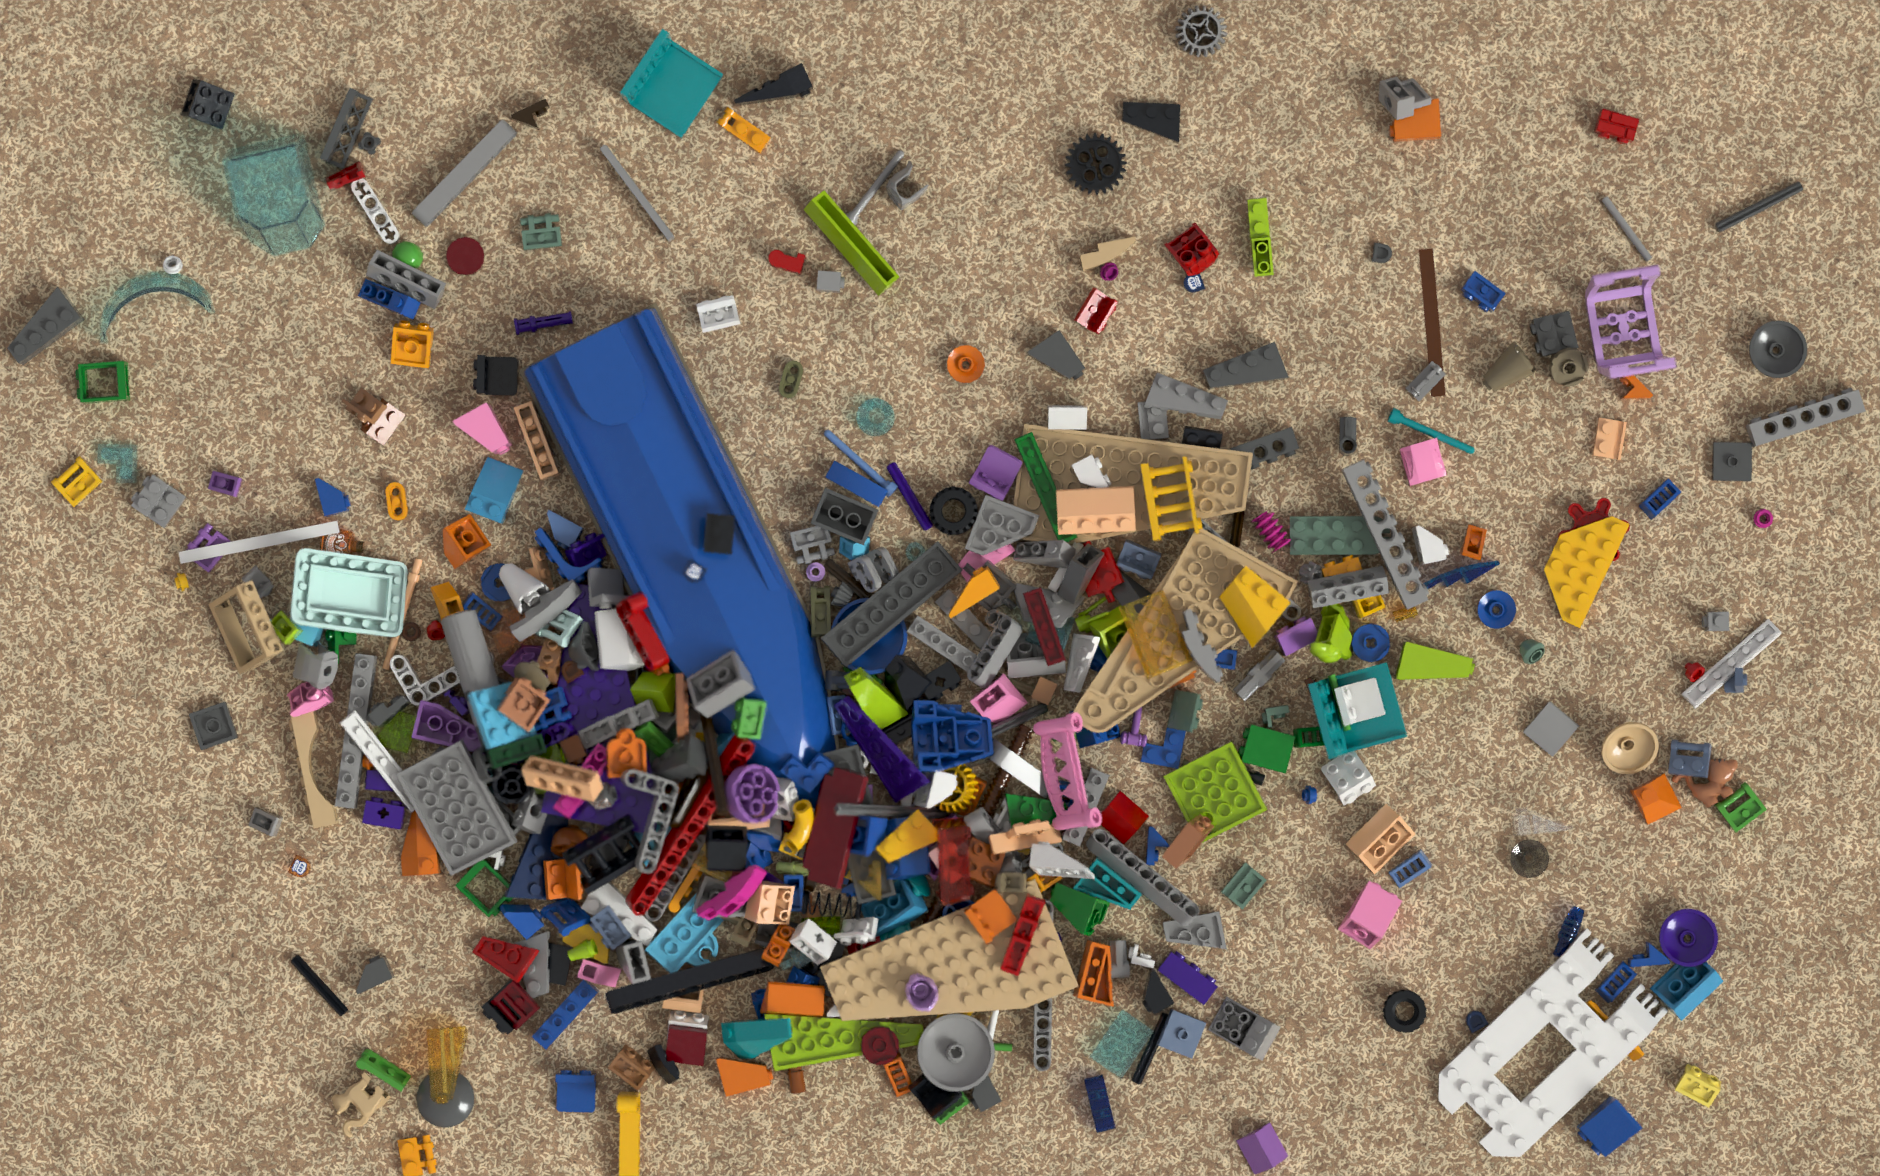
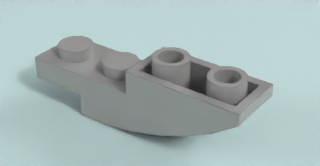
M1192 609L1183 611L1187 631L1181 632V636L1190 656L1207 677L1215 683L1220 682V677H1223L1220 665L1217 666L1215 662L1217 658L1215 648H1211L1210 644L1202 645L1204 637L1202 631H1198L1196 626L1199 623L1196 612L1193 613Z

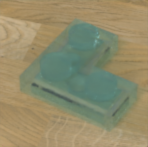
M98 444L97 463L117 464L116 483H137V445Z

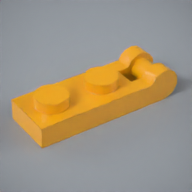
M727 107L724 110L725 114L723 117L719 118L716 123L752 149L761 153L771 137ZM730 118L736 120L732 126L728 124Z
M697 862L669 904V910L673 913L681 909V900L683 897L687 898L693 890L690 887L694 880L698 881L703 874V871H701L703 866Z

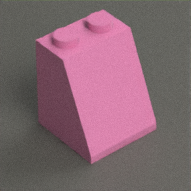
M487 402L453 420L457 427L494 454L503 455L510 451L509 447L512 446V443L491 405Z
M1369 881L1362 888L1338 930L1371 949L1383 938L1402 900L1398 899L1394 893L1382 889L1379 884Z

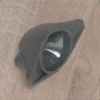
M583 622L578 633L569 643L568 654L571 660L577 663L578 669L581 670L589 667L591 670L598 671L599 650L589 623Z

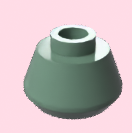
M1530 639L1523 641L1520 645V654L1523 662L1526 664H1534L1544 655L1545 647L1541 642Z

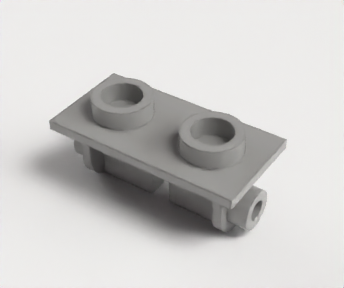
M1432 361L1405 389L1420 402L1446 374L1440 366Z

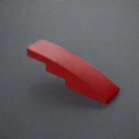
M1027 894L1000 970L1016 976L1019 975L1046 900Z

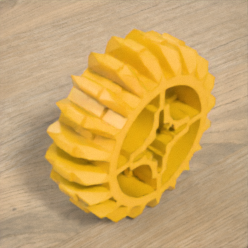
M966 764L942 770V772L957 775L956 788L958 790H954L952 795L935 805L940 807L941 811L959 813L960 809L966 810V804L972 805L970 799H976L973 793L979 791L977 788H974L978 781L973 780L976 775L971 773L972 769L970 767L966 768ZM961 794V796L957 800L952 802V800L955 799L957 795Z

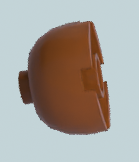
M571 824L563 827L554 834L551 851L555 855L563 857V852L587 839L588 835L577 825Z

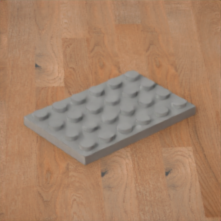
M463 740L396 774L451 876L518 842L487 784L480 780L473 758Z

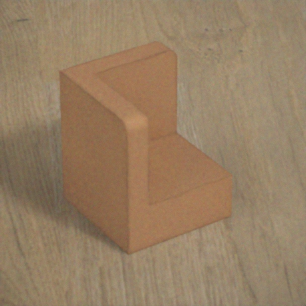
M1039 677L1031 697L1049 705L1058 684Z

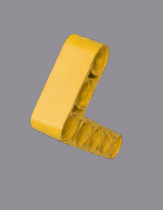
M621 1091L617 1096V1113H620L619 1176H639L640 1092Z

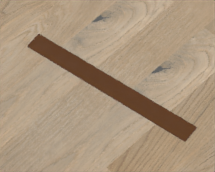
M1433 249L1419 250L1428 365L1433 361L1443 371ZM1444 377L1431 389V397L1445 396Z

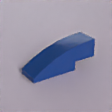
M836 461L833 462L825 476L828 480L877 507H880L888 492L885 488Z

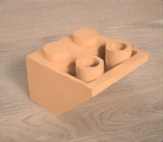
M762 881L757 890L747 900L745 919L755 923L789 924L795 886Z

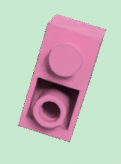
M586 958L582 961L577 977L595 984L616 987L621 968L603 964L592 958Z

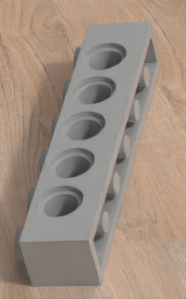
M1852 388L1842 390V395L1836 397L1834 393L1824 396V401L1816 402V399L1805 402V407L1799 409L1795 405L1786 408L1787 412L1780 414L1779 411L1768 414L1769 418L1764 420L1761 417L1750 420L1751 424L1746 425L1752 447L1865 412L1859 389L1855 391ZM1839 400L1844 401V410L1838 408L1837 403ZM1820 406L1826 407L1827 414L1825 416L1819 413ZM1803 411L1807 412L1809 415V420L1807 422L1801 419V413ZM1785 417L1791 421L1789 428L1783 425L1782 421ZM1766 423L1772 425L1773 430L1771 433H1767L1764 430Z

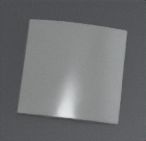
M1549 701L1523 732L1553 757L1579 725Z

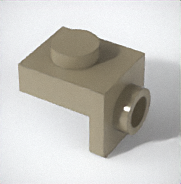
M1011 871L998 873L995 880L997 892L1025 893L1026 873Z

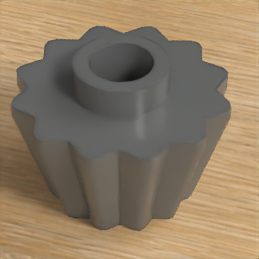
M842 581L840 586H835L830 596L833 599L830 604L844 607L849 603L854 592Z

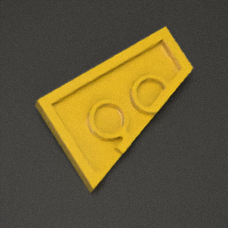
M917 809L875 850L887 863H890L936 841H940L944 837Z

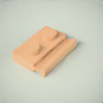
M1599 417L1592 456L1621 460L1627 422Z

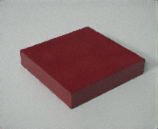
M669 1024L666 1050L667 1062L674 1060V1063L704 1066L708 1029Z

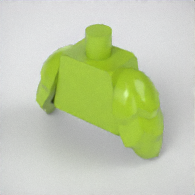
M1340 604L1323 606L1321 611L1322 620L1315 643L1310 644V653L1324 663H1334L1340 658L1348 660L1352 656V652L1349 649L1352 641V634L1349 631V618Z

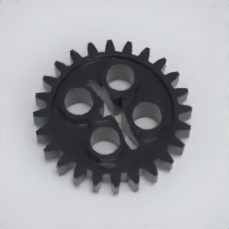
M1094 133L1093 138L1090 139L1089 135L1086 134L1085 141L1080 137V144L1078 145L1073 142L1072 145L1075 149H1068L1071 156H1066L1065 159L1070 161V163H1066L1065 167L1070 168V170L1066 172V175H1072L1069 181H1076L1075 188L1079 185L1082 186L1081 192L1088 189V195H1090L1093 190L1095 195L1098 196L1099 190H1101L1103 194H1106V188L1113 191L1112 184L1119 186L1117 179L1123 180L1124 177L1120 173H1126V169L1122 168V166L1127 165V162L1121 159L1126 154L1119 153L1122 147L1116 148L1117 141L1111 143V136L1105 140L1104 134L1097 138L1096 133ZM1090 148L1094 151L1096 162L1101 163L1098 167L1102 177L1101 181L1098 179L1095 166H1091L1093 158L1089 150ZM1099 148L1107 150L1105 157H1100L1097 154ZM1085 153L1089 156V161L1083 163L1079 160L1078 156ZM1105 166H1110L1113 169V173L1105 175L1102 169ZM1092 172L1095 178L1092 181H1088L1085 179L1084 174Z

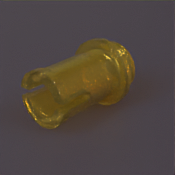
M1415 606L1408 610L1402 608L1392 611L1396 623L1411 617L1414 619L1418 615Z

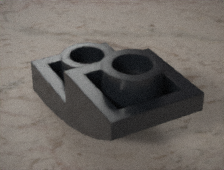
M661 1044L655 1045L647 1051L655 1069L668 1084H673L680 1079L678 1067L675 1066L674 1060L667 1062L666 1052Z

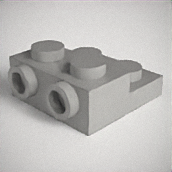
M153 474L151 477L147 476L143 481L142 485L144 488L140 493L137 491L133 495L131 506L165 528L187 497Z

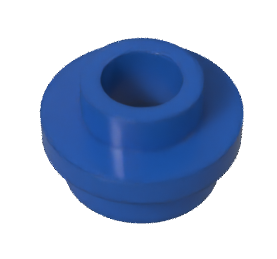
M1306 785L1305 789L1302 790V799L1307 805L1317 800L1316 788L1310 785Z

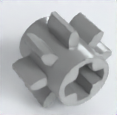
M1312 561L1309 564L1302 565L1299 570L1300 581L1307 584L1308 580L1322 578L1323 574L1320 571L1322 567Z

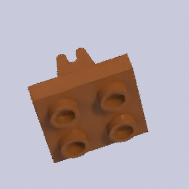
M971 837L969 838L957 874L987 887L994 888L995 880L1000 872L1006 852L993 854L990 844Z

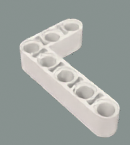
M489 651L492 662L494 663V654ZM395 655L390 660V667L413 705H420V702L414 700V694L418 691L423 694L422 700L429 702L460 684L455 666L422 684L407 657ZM398 658L404 661V666L401 669L395 666V661ZM451 672L455 673L457 677L454 683H449L447 680V676ZM407 675H411L414 679L413 684L410 686L404 682ZM433 682H437L440 685L437 693L431 691L430 687Z

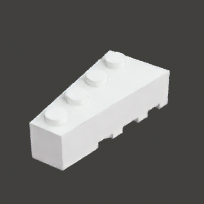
M609 882L587 896L581 909L594 916L610 905L632 935L631 937L649 946L659 928L649 921L644 914L641 916L633 914L626 905V897L613 884Z

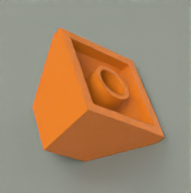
M471 514L443 529L444 554L454 569L467 563L491 546V543Z
M1665 773L1630 790L1647 825L1682 808Z

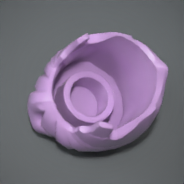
M914 973L909 977L905 992L910 1005L918 1011H930L936 1005L939 997L935 982L931 978L919 973Z

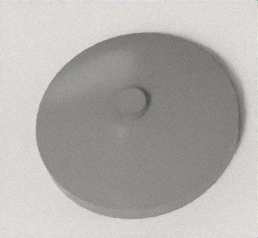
M948 1014L931 1022L923 1031L917 1048L918 1063L925 1077L935 1086L953 1092L965 1091L981 1083L989 1074L995 1057L994 1043L989 1031L981 1022L964 1014Z

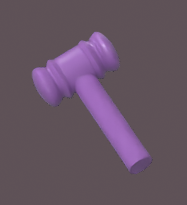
M1142 707L1134 712L1131 733L1126 731L1121 733V744L1126 743V745L1138 747L1146 746L1147 735L1138 734Z

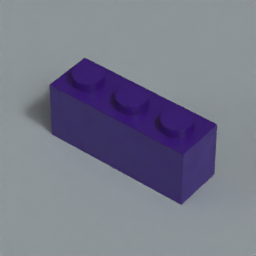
M1170 951L1157 970L1205 1005L1218 987L1214 984L1216 980L1208 974L1203 976L1199 973L1201 969L1194 963L1189 965L1183 961L1186 957L1178 951L1175 953Z

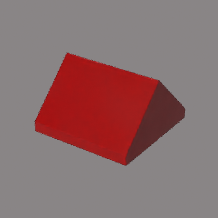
M1119 791L1102 810L1101 825L1124 845L1138 831L1149 815L1122 791Z

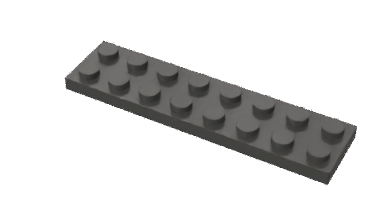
M937 541L825 634L821 640L840 663L847 668L956 577L962 569Z
M858 745L823 753L835 765L827 775H833L834 768L836 767L851 769L866 776ZM867 781L862 804L873 805ZM875 849L869 856L849 854L848 864L858 904L896 895L893 880L886 879L885 861Z

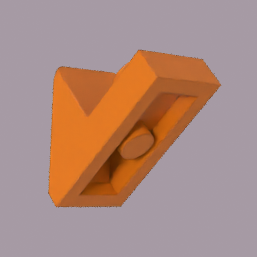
M1634 375L1620 378L1623 385L1631 387L1621 399H1649L1653 396Z
M1468 524L1460 554L1480 560L1487 530Z

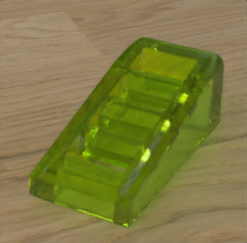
M840 916L801 919V923L807 919L815 922L818 927L828 933L833 939H835V933H840Z

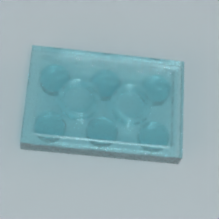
M1122 1009L1089 1057L1122 1079L1154 1030Z

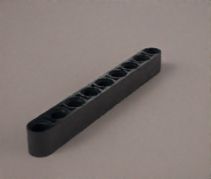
M761 948L612 989L605 993L610 1012L616 1014L772 970L775 965L761 958L766 949Z

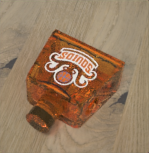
M339 529V533L321 536L320 550L353 555V552L364 553L365 542L354 541L355 533Z

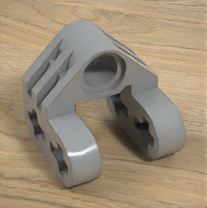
M879 547L847 563L855 580H860L864 589L868 592L878 590L882 585V581L887 584L899 574L892 557L884 547Z

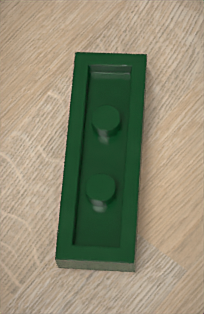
M541 733L486 750L491 768L495 769L529 758L530 756L545 753L547 750Z

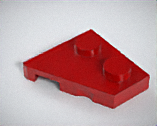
M358 161L325 179L329 189H338L347 183L364 178L365 173L362 164Z

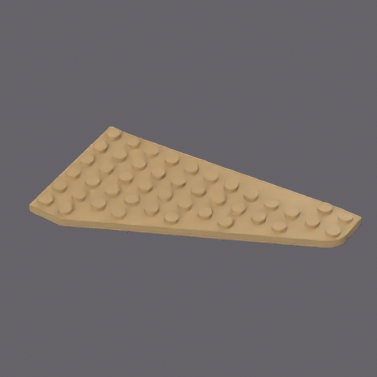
M1199 529L1200 534H1195L1194 530L1182 552L1077 703L1073 713L1076 712L1081 716L1082 727L1094 733L1105 732L1199 668L1190 656L1181 636V632L1187 631L1183 611L1192 609L1193 613L1196 612L1199 621L1196 626L1198 631H1202L1204 637L1202 645L1210 644L1211 648H1215L1217 654L1241 639L1244 634L1240 631L1219 596L1244 566L1251 569L1287 600L1292 595L1298 581L1204 529Z

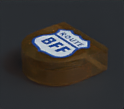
M296 855L288 873L297 877H304L309 874L311 864L307 859Z

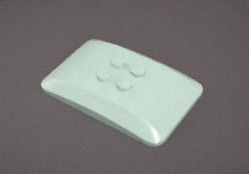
M303 548L296 553L290 618L295 624L374 636L397 637L403 630L408 569L404 563L399 561Z

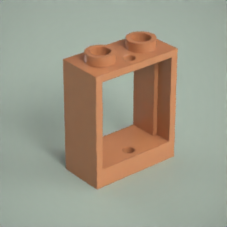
M1199 814L1186 824L1162 857L1174 868H1179L1191 858L1215 826L1211 824L1209 818Z

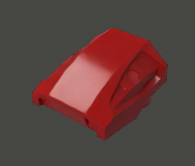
M1193 223L1192 227L1171 242L1164 244L1188 276L1200 274L1214 264L1219 255L1218 250L1196 223Z

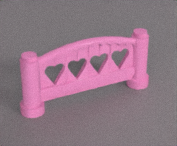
M1076 712L1069 713L1066 717L1038 721L1033 727L1034 733L1041 736L1043 778L1049 799L1057 816L1052 821L1054 829L1057 830L1084 826L1089 828L1099 827L1102 821L1100 811L1097 808L1088 807L1074 732H1079L1082 729L1083 722L1081 716ZM1051 738L1063 744L1056 754L1052 751ZM1055 757L1066 762L1065 767L1060 772L1056 771ZM1059 776L1070 781V784L1064 791L1060 790ZM1062 795L1074 800V803L1068 810H1065L1063 807Z

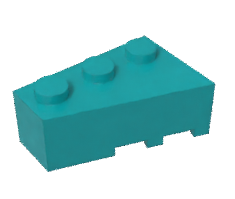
M1098 857L1088 867L1095 875V878H1079L1073 886V889L1077 891H1082L1129 910L1142 896L1138 889Z

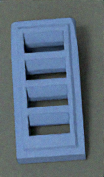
M1420 849L1388 873L1397 886L1401 888L1430 869L1432 864ZM1417 858H1420V860L1424 864L1423 867L1420 866V864L1416 860ZM1411 862H1413V864L1418 869L1416 872L1410 865ZM1403 867H1407L1411 873L1410 876L1407 875ZM1397 871H1400L1405 878L1403 881L1396 873Z

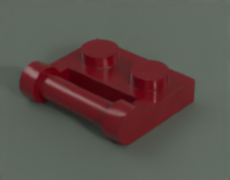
M514 980L490 1002L513 1024L512 1027L515 1030H518L541 1008L520 984ZM503 998L522 1017L520 1020L501 1001Z

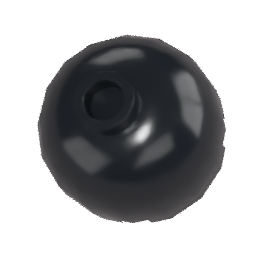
M517 765L502 767L500 777L495 779L492 784L494 795L505 804L521 803L531 792V786L526 785L522 767Z

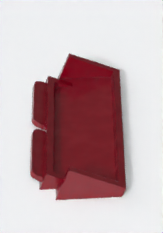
M835 767L833 775L825 774V777L822 779L814 812L815 818L803 857L802 867L809 869L808 880L841 889L859 816L835 814L834 806L837 803L862 804L868 781L867 776L851 769Z

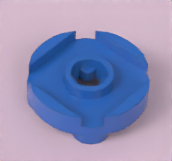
M505 564L491 565L485 569L481 576L483 593L491 600L504 602L511 599L505 587H496L497 582L495 580L497 578L500 579V568Z
M1362 625L1352 636L1351 646L1353 652L1363 661L1374 662L1381 660L1386 656L1390 647L1389 635L1379 625ZM1367 638L1370 639V640H1371L1372 638L1375 639V641H1374L1375 647H1374V648L1371 647V646L1368 648V647L1366 646V645H1367V642H1366V639H1367Z

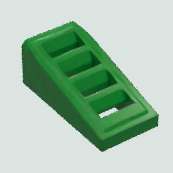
M1320 726L1293 729V736H1296L1294 748L1325 745ZM1310 731H1311L1312 743H1309V735H1308V732H1310ZM1316 731H1319L1320 742H1317Z

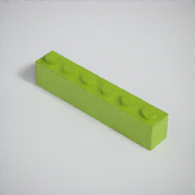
M825 190L814 197L804 208L808 216L878 296L896 282L899 275Z

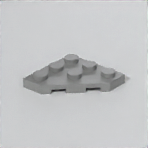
M985 495L965 549L984 556L1033 534L1039 515Z

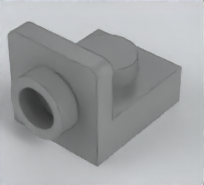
M1705 612V616H1702V627H1705V631H1729V612Z

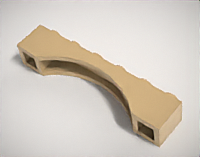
M316 711L296 717L291 716L289 727L291 731H294L293 747L295 750H298L299 757L296 758L298 768L302 770L303 776H300L301 785L306 789L307 795H304L306 806H309L310 814H308L309 824L313 825V828L338 824L335 804L320 790L312 771V747L315 737L320 730Z

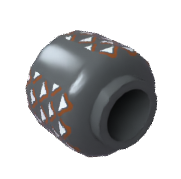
M607 782L601 783L603 789L594 802L588 801L597 810L611 807L614 805L615 800H617L615 787Z

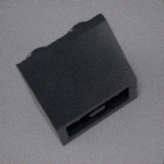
M708 825L706 833L707 870L745 871L747 826Z

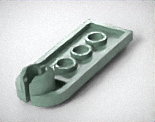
M1290 516V555L1379 554L1363 516ZM1373 516L1376 522L1382 520L1380 517ZM1385 528L1382 533H1390V529Z

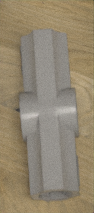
M1273 649L1246 674L1247 676L1233 690L1240 698L1246 701L1272 677V674L1286 660Z

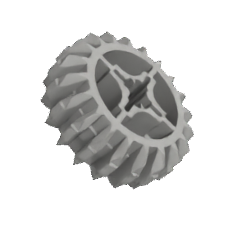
M1197 5L1195 6V12L1191 8L1188 9L1189 16L1186 13H1182V17L1185 20L1178 19L1177 22L1182 26H1176L1175 30L1181 32L1176 34V38H1182L1178 42L1179 45L1186 44L1183 47V51H1186L1188 48L1191 49L1189 55L1197 51L1196 57H1200L1201 52H1203L1204 57H1207L1208 50L1213 55L1215 54L1214 48L1217 50L1221 49L1218 43H1225V40L1221 37H1226L1227 32L1221 30L1226 29L1227 25H1220L1225 19H1217L1220 13L1216 12L1213 15L1214 8L1211 7L1209 12H1207L1206 6L1203 5L1202 11H1199V6ZM1195 17H1205L1200 24L1189 22ZM1210 20L1216 26L1217 35L1213 34L1208 28ZM1205 23L1204 32H1206V34L1202 33L1199 39H1197L1199 34L1198 31H1196V29L1200 30ZM1186 28L1190 29L1189 31L1195 35L1193 43L1186 35ZM1202 39L1214 40L1209 45L1198 46Z

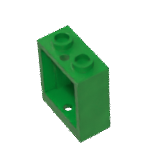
M115 361L78 364L75 374L76 380H79L77 398L78 400L80 399L81 403L130 401L128 362ZM117 368L119 396L89 398L87 370Z
M483 859L477 862L455 886L489 918L491 915L495 917L501 911L499 907L505 901L509 903L513 898L504 897L503 895L489 909L466 887L486 867L509 888L510 882L498 870H495L491 863Z

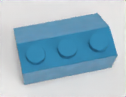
M1707 962L1693 967L1675 964L1650 989L1682 1021L1724 981Z

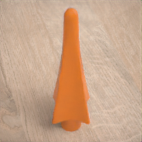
M665 665L652 672L657 676L662 673L669 674V665ZM646 666L643 667V670L649 671Z

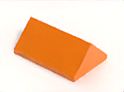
M768 981L760 1014L821 1017L824 1012L825 987Z

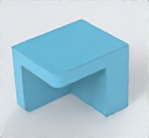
M840 536L839 553L850 560L869 553L870 537L868 536L865 544L861 545Z

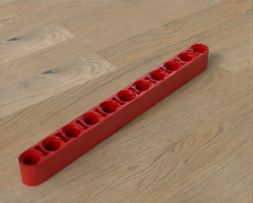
M734 735L720 755L719 759L724 785L729 775L735 769L744 766L752 755L754 744L749 738H740ZM711 774L708 776L681 827L677 829L672 828L665 838L655 870L651 873L643 872L627 895L625 902L633 914L641 916L648 911L716 809Z

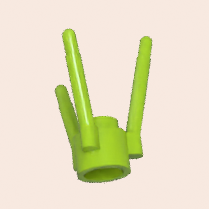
M1105 596L1085 611L1078 613L1079 617L1074 618L1080 632H1090L1089 623L1109 614L1108 611L1090 617V614H1088L1107 600Z

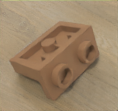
M362 387L351 402L345 399L341 401L347 405L345 408L353 415L358 414L356 418L363 423L368 421L373 425L387 408L385 404Z
M546 638L537 663L540 665V669H545V674L548 675L550 683L556 684L561 671V656L564 647Z
M624 1045L608 1066V1069L639 1091L655 1070V1067L649 1060L639 1055L635 1049Z

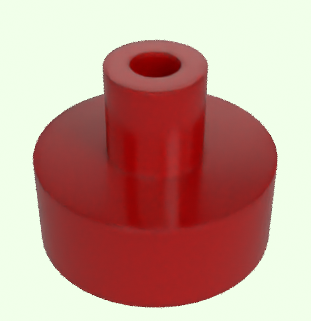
M438 620L432 621L426 629L428 638L435 641L443 639L445 634L441 623Z
M1688 662L1685 665V676L1691 682H1696L1705 672V668L1698 662L1693 664Z

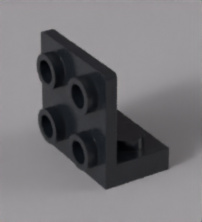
M193 79L180 115L223 129L235 94L202 80Z

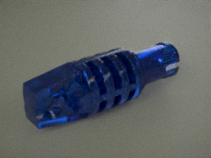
M1572 906L1558 933L1559 940L1552 953L1553 955L1560 957L1568 949L1569 944L1574 942L1582 923L1583 909Z

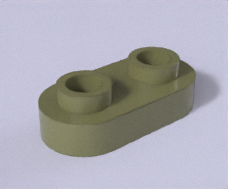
M790 361L784 367L779 385V392L784 398H793L798 393L803 376V366L798 361ZM796 367L797 373L791 374V368ZM786 386L792 387V391L790 393H787L785 391Z

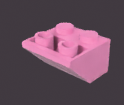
M1004 673L991 682L988 687L978 692L970 701L982 717L991 719V722L995 724L1008 719L1028 703Z

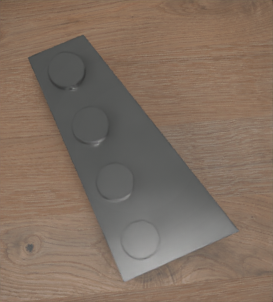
M57 287L7 349L19 364L24 365L85 319L63 289Z

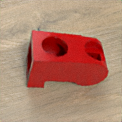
M773 250L770 252L768 259L775 268L801 275L806 255L798 253L797 258L785 255L780 250Z

